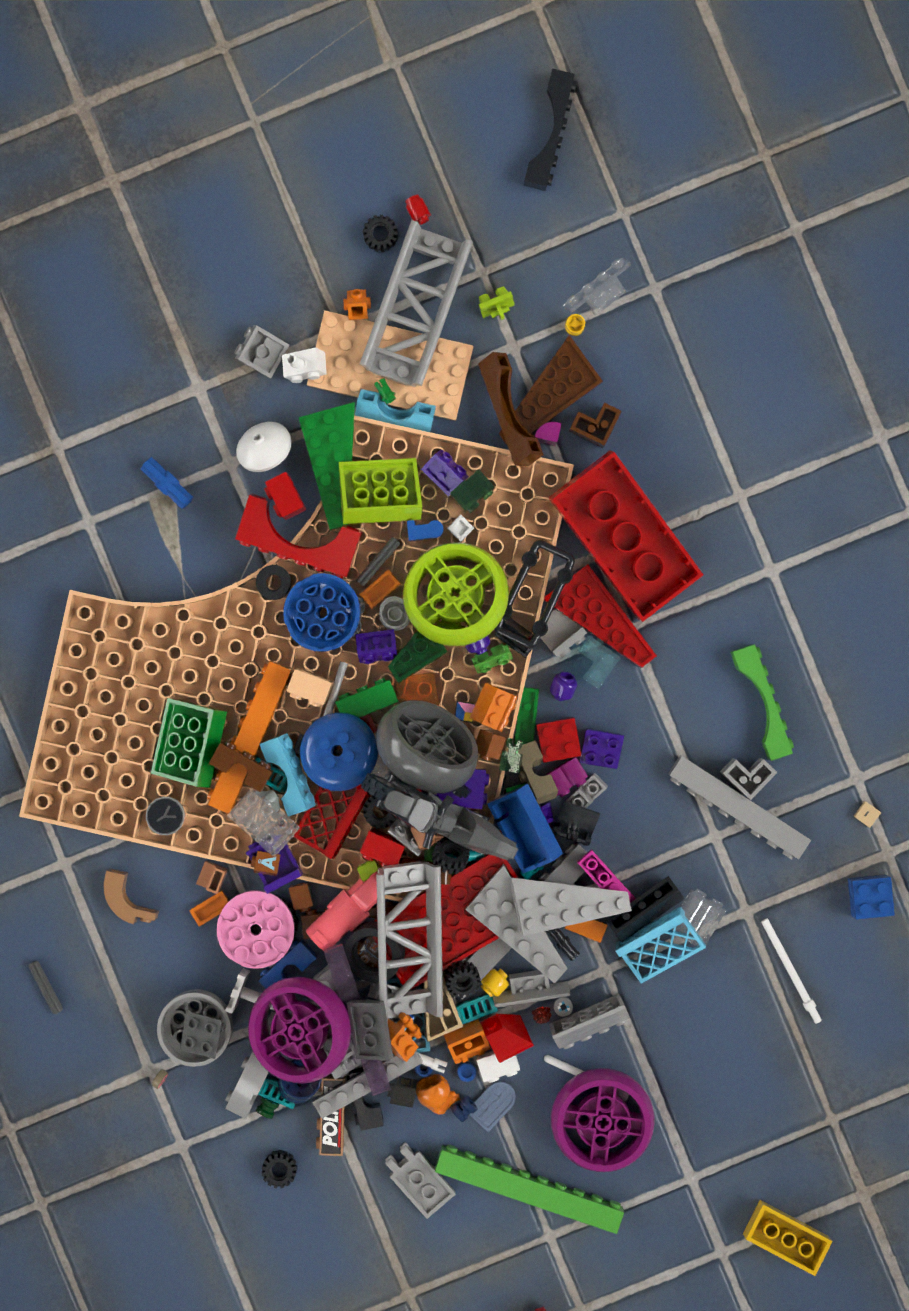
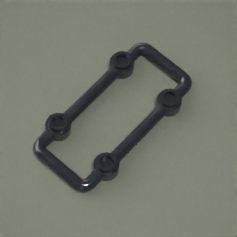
M542 540L535 541L530 551L523 554V565L509 593L505 614L495 628L496 633L526 648L535 647L540 637L547 633V622L565 584L570 583L573 578L571 572L575 564L573 555ZM539 548H542L567 560V563L557 573L558 582L540 620L533 624V635L529 641L502 628L505 620L512 616L514 600L529 569L536 565L538 560L536 554Z

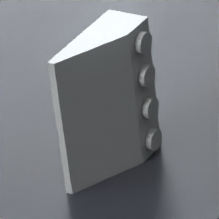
M617 994L549 1025L552 1037L558 1048L568 1049L574 1046V1042L589 1040L592 1038L591 1035L597 1032L602 1034L607 1032L609 1027L613 1025L621 1026L625 1024L630 1017L620 994Z

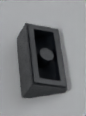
M511 617L505 620L502 628L529 641L532 638L533 634ZM497 633L495 634L496 637L525 658L533 649L521 646Z

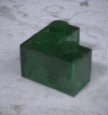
M478 469L466 481L464 480L451 491L450 497L464 513L468 511L472 513L479 507L478 502L482 498L487 500L494 493L492 491L494 485Z

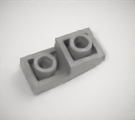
M594 773L586 780L587 782L582 784L566 799V802L587 808L608 786Z

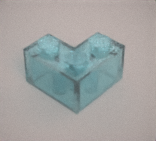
M590 635L586 637L577 652L592 661L581 678L599 689L621 657Z

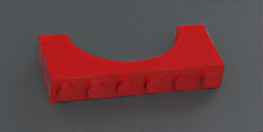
M253 493L249 495L235 538L240 541L239 544L247 547L251 545L256 546L259 551L269 553V551L277 553V557L285 560L287 558L294 559L296 564L306 566V564L312 565L316 571L324 572L326 570L332 572L331 575L341 579L343 576H348L363 531L343 525L337 537L326 545L319 547L298 546L283 538L273 526L269 513L270 499Z

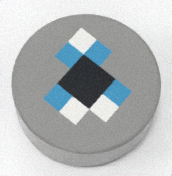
M568 997L557 998L554 1002L555 1013L561 1017L571 1014L573 1010L571 1000Z

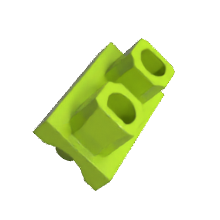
M504 286L495 291L497 297L490 299L488 294L479 296V308L483 318L491 315L492 318L499 316L501 320H504L503 313L510 311L509 308L515 305L511 291L508 292Z

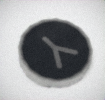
M163 796L155 799L149 804L146 811L148 826L159 835H170L177 832L182 827L185 819L183 805L177 799Z

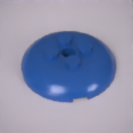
M313 574L296 583L290 590L284 604V622L290 636L299 645L313 651H331L344 645L354 635L360 621V603L353 588L343 579L331 574ZM326 608L328 614L321 618L320 611Z
M331 713L322 716L310 725L302 738L300 759L303 769L308 777L322 788L332 791L353 789L363 783L367 773L371 774L377 763L376 737L371 728L362 719L354 715ZM337 746H341L343 749L340 756L333 754Z

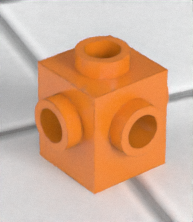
M366 289L347 291V298L343 299L344 310H348L349 320L368 319V309H371V298L367 297Z

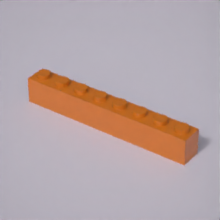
M269 661V664H264L261 671L263 678L261 682L257 681L253 690L256 694L253 700L249 699L245 709L248 710L245 718L242 717L238 724V728H240L238 736L234 735L231 743L237 746L236 750L242 753L247 751L254 755L253 759H255L260 748L259 744L263 741L293 670L273 661ZM234 763L227 773L218 771L215 778L217 782L215 789L211 788L207 799L210 800L209 806L228 814L232 812L244 785L243 782L247 777V769L243 764Z

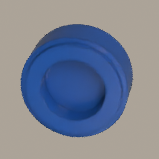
M469 1061L460 1063L457 1068L459 1079L464 1082L472 1081L476 1076L475 1065Z

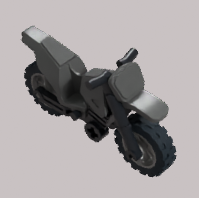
M367 773L361 785L365 792L377 797L378 800L375 806L386 810L419 832L426 833L423 847L430 849L433 836L438 833L468 849L505 860L514 859L518 851L516 842L505 837L493 824L488 822L489 817L456 803L452 804L454 799L448 795L442 801L434 793L422 790L420 792L415 787L410 786L392 774L389 775L388 779H383L380 776Z

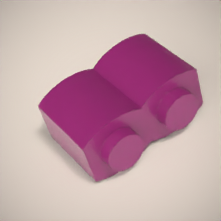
M576 757L569 759L544 775L551 774L558 789L557 796L560 795V797L570 792L569 788L576 785L579 787L587 782L585 778L588 777Z

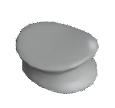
M392 596L386 598L381 603L379 609L380 621L387 629L399 631L408 625L410 620L406 614L402 598Z

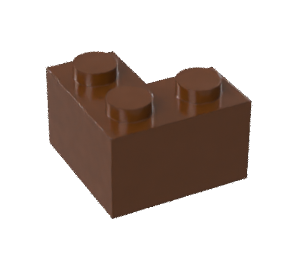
M605 402L596 420L578 411L569 432L603 448L622 411Z

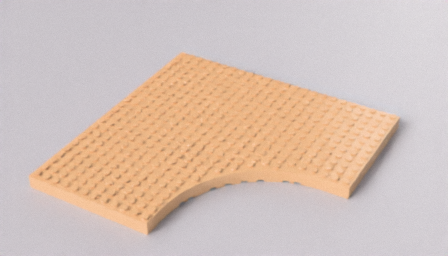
M354 415L352 461L416 458L422 500L421 520H415V525L428 524L433 520H437L442 523L444 528L443 534L438 538L409 541L407 521L348 525L363 531L347 577L343 576L342 578L353 588L357 597L362 598L359 594L388 569L401 583L373 609L364 601L365 609L360 621L362 627L358 634L389 630L380 621L379 609L381 603L386 598L392 596L403 599L405 580L412 565L425 552L442 544L467 543L488 552L503 569L510 593L523 565L522 556L530 551L532 544L537 540H542L556 546L562 516L548 497L571 480L574 465L540 457L529 466H515L510 451ZM441 449L448 452L452 456V460L457 465L462 466L469 476L449 497L421 470L434 454ZM322 500L317 505L311 518L291 543L302 547H319L330 543L337 537L341 528L329 529ZM460 515L474 527L462 542L447 529ZM392 537L397 539L400 545L367 584L362 586L357 582L358 576ZM539 548L536 554L538 558L537 563L529 569L512 605L513 614L511 618L532 634V626L540 618L554 554L542 548ZM277 556L262 568L230 586L213 593L181 601L162 603L128 602L70 590L19 817L254 869V867H251L252 861L245 853L249 850L248 846L256 841L259 843L266 841L265 837L273 832H276V834L282 832L303 872L302 876L297 879L349 890L361 878L357 870L358 865L369 861L363 858V854L360 853L366 836L372 827L366 822L363 808L336 858L330 859L324 856L325 854L293 837L306 811L288 817L281 801L286 791L280 793L268 785L263 789V791L273 790L279 796L281 811L277 813L255 794L257 790L244 784L232 812L228 814L208 805L210 800L207 799L211 788L215 789L217 784L215 778L219 769L216 767L210 788L195 787L150 774L167 698L226 711L227 715L221 742H231L234 735L238 736L240 731L238 724L241 718H245L248 710L245 709L249 699L253 700L256 694L253 692L257 681L261 682L263 678L261 671L264 664H269V661H273L293 671L262 743L288 733L294 748L300 733L304 735L310 725L324 715L327 705L326 703L316 707L309 704L308 699L298 700L290 697V692H287V688L295 669H300L334 682L340 661L347 663L338 696L348 692L350 696L356 694V689L365 685L371 688L375 686V681L385 678L386 681L391 680L399 702L370 713L376 728H378L381 718L389 709L399 703L410 700L429 702L455 715L457 701L476 704L486 682L517 696L515 709H512L508 717L509 722L507 726H504L502 732L473 720V723L462 721L472 733L475 741L480 729L506 737L499 760L491 758L490 761L479 758L480 754L478 753L476 769H486V774H489V784L484 786V793H487L488 804L500 796L532 650L525 658L508 645L513 659L505 665L492 667L486 673L477 674L471 660L476 653L468 652L465 645H444L448 653L398 684L388 668L392 661H374L371 664L359 663L356 636H352L341 647L325 652L304 648L290 636L283 615L284 604L289 592L278 600H270L263 597L256 587L258 573L269 565L283 567L291 577V590L296 583L313 574H332V572L326 570L319 572L314 570L312 565L306 564V566L296 564L294 559L287 558L285 560ZM466 560L444 562L447 567L459 565L469 569L478 565ZM429 574L424 577L419 586L417 595L418 606L427 601V589L432 579ZM271 575L267 578L266 585L270 590H277L281 586V579L277 575ZM441 577L440 582H447L449 577ZM469 580L467 585L473 586L477 581ZM493 582L485 587V599L480 609L484 616L490 610L494 601L495 588ZM453 592V593H452L453 596H454V595H455L456 597L459 596V593H458V594H457L456 592ZM439 602L436 604L435 608L441 609L444 607L445 603ZM465 606L462 611L468 613L472 610V607ZM326 608L320 611V617L324 618L328 614ZM442 619L433 624L440 628L452 630L468 627L465 622L451 623ZM411 622L404 629L394 631L397 654L418 631ZM495 629L488 635L490 638V644L487 647L489 656L492 655L490 648L502 643L503 645L506 644L495 636ZM336 703L332 713H339ZM341 746L336 747V749L343 751ZM260 747L256 757L265 760V757ZM296 753L300 760L302 771L307 778L309 789L315 796L319 785L315 784L305 773L300 755ZM378 753L377 763L371 774L383 778L389 772V769ZM275 772L273 778L271 779L272 782L274 781L278 773ZM357 788L346 790V796H353ZM331 790L334 801L344 798L342 791ZM328 792L321 793L319 797L321 805L330 803ZM163 796L177 799L183 805L185 811L182 827L170 835H159L153 832L146 821V811L149 804ZM345 801L335 803L338 814L346 811ZM487 804L483 805L482 809L468 808L489 817L488 822L494 823L495 818ZM332 805L322 807L325 818L335 816ZM374 806L373 812L376 817L384 818L388 815L386 810ZM319 809L312 810L310 814L312 822L321 820ZM336 818L326 820L328 831L336 829ZM282 821L288 825V829L285 831L279 827V823ZM323 822L313 824L315 835L325 833ZM310 826L303 827L299 835L304 838L313 837ZM389 826L384 829H377L381 832L391 835L390 833H388V830L390 829ZM326 835L317 837L318 845L323 849L328 844ZM405 846L400 858L424 860V850L417 856ZM377 860L379 867L383 868V866L380 865L381 862ZM469 861V862L466 864V866L470 865L471 863H473V862H475V861ZM410 891L387 894L385 899L400 902Z

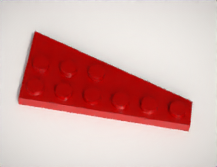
M588 564L573 575L570 583L565 584L554 607L556 610L640 668L657 657ZM553 591L544 597L546 603H548Z

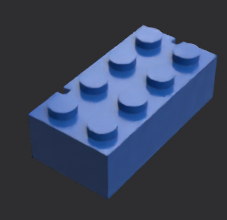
M528 784L503 794L487 804L495 820L507 812L509 813V816L497 824L505 837L516 842L518 851L514 858L522 874L546 865L563 854Z

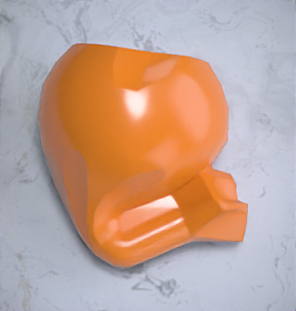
M433 1074L421 1079L417 1083L416 1096L419 1102L438 1115L444 1114L453 1103L460 1100V1095L450 1090L447 1080L440 1074Z

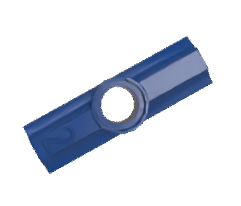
M152 457L140 468L155 483L154 485L163 494L168 495L181 509H184L194 498L168 470L166 471Z

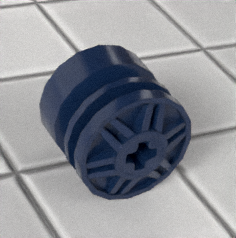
M301 1059L291 1061L297 1065L304 1066ZM278 1079V1090L288 1102L295 1104L305 1103L318 1091L322 1079L311 1083H302L299 1087L297 1083Z

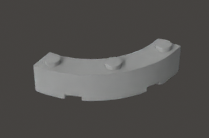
M273 1011L268 1018L269 1035H271V1023L276 1014ZM253 1052L250 1058L245 1057L241 1066L244 1068L234 1091L230 1090L225 1099L228 1102L225 1109L245 1119L268 1074V1071L260 1064Z

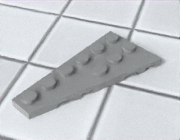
M503 864L466 906V910L551 981L556 983L567 970V966L545 931L521 936L510 883L511 876Z
M510 878L521 936L632 911L628 892Z

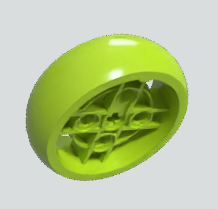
M458 542L436 546L420 556L410 568L403 590L405 611L412 625L429 640L446 646L469 645L488 636L501 622L509 598L506 575L494 557L477 546ZM466 560L478 565L469 569L459 565L447 567L444 562ZM429 574L432 579L427 589V601L418 606L417 595L419 586L424 577ZM441 577H449L447 582H440ZM469 580L477 581L473 586L467 585ZM493 582L495 588L494 601L490 610L484 616L480 609L485 599V587ZM453 592H456L457 594L459 593V596H458V597H456L455 595L453 596L452 593H453ZM439 602L445 603V605H444L443 608H441V609H436V608H435V606H436L437 603H439ZM465 606L472 607V610L468 613L462 611ZM442 619L451 623L465 622L468 627L452 630L440 628L433 624Z

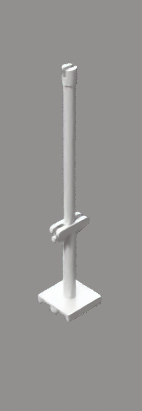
M243 968L238 974V980L230 996L231 999L225 1009L226 1012L232 1014L237 1008L240 998L255 1003L261 995L260 992L245 987L250 970ZM288 1009L289 1015L293 1016L292 1011ZM313 1018V1022L318 1025V1021ZM419 1053L423 1060V1065L441 1073L445 1072V1068L439 1065L446 1067L448 1062Z

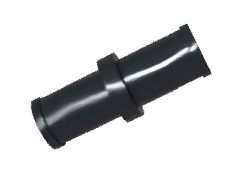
M559 928L546 931L557 943L558 949L561 948L570 961L576 958L575 955L579 956L580 952L576 950L571 944L570 938L565 936Z

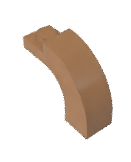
M108 869L104 879V894L111 910L119 918L131 924H135L138 917L140 921L147 923L155 921L158 918V910L137 906L128 898L126 894L128 872Z

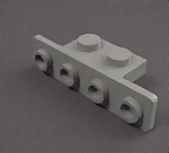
M539 970L509 974L511 990L503 991L498 997L493 995L495 1007H506L508 1005L570 996L568 981L549 984V978Z

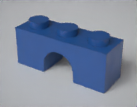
M303 939L299 942L295 940L283 958L271 968L266 967L260 973L261 977L258 981L266 989L273 983L286 978L283 972L285 966L290 964L296 965L301 971H304L318 955Z

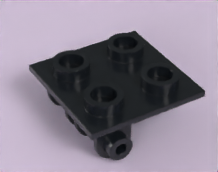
M564 801L552 832L557 837L560 836L572 842L588 846L591 843V836L600 813Z

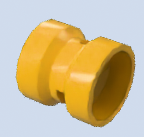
M579 314L570 315L565 324L566 332L571 336L580 335L585 327V319Z

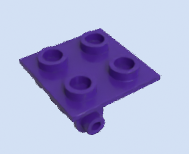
M586 729L580 763L617 769L624 735Z

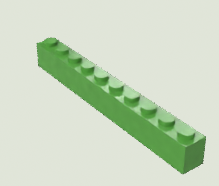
M442 1145L435 1165L436 1173L615 1234L618 1233L624 1215L623 1206L617 1201L610 1200L608 1202L599 1195H587L579 1188H574L573 1190L567 1188L561 1182H549L546 1177H535L530 1175V1172L522 1169L519 1171L514 1170L512 1166L505 1163L501 1165L496 1164L490 1158L483 1157L482 1159L476 1157V1154L473 1152L465 1151L464 1153L458 1151V1148L452 1145Z

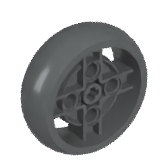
M405 701L389 709L378 725L376 744L382 761L394 775L410 786L425 792L447 793L460 788L472 777L478 761L476 741L467 726L444 708L425 701Z

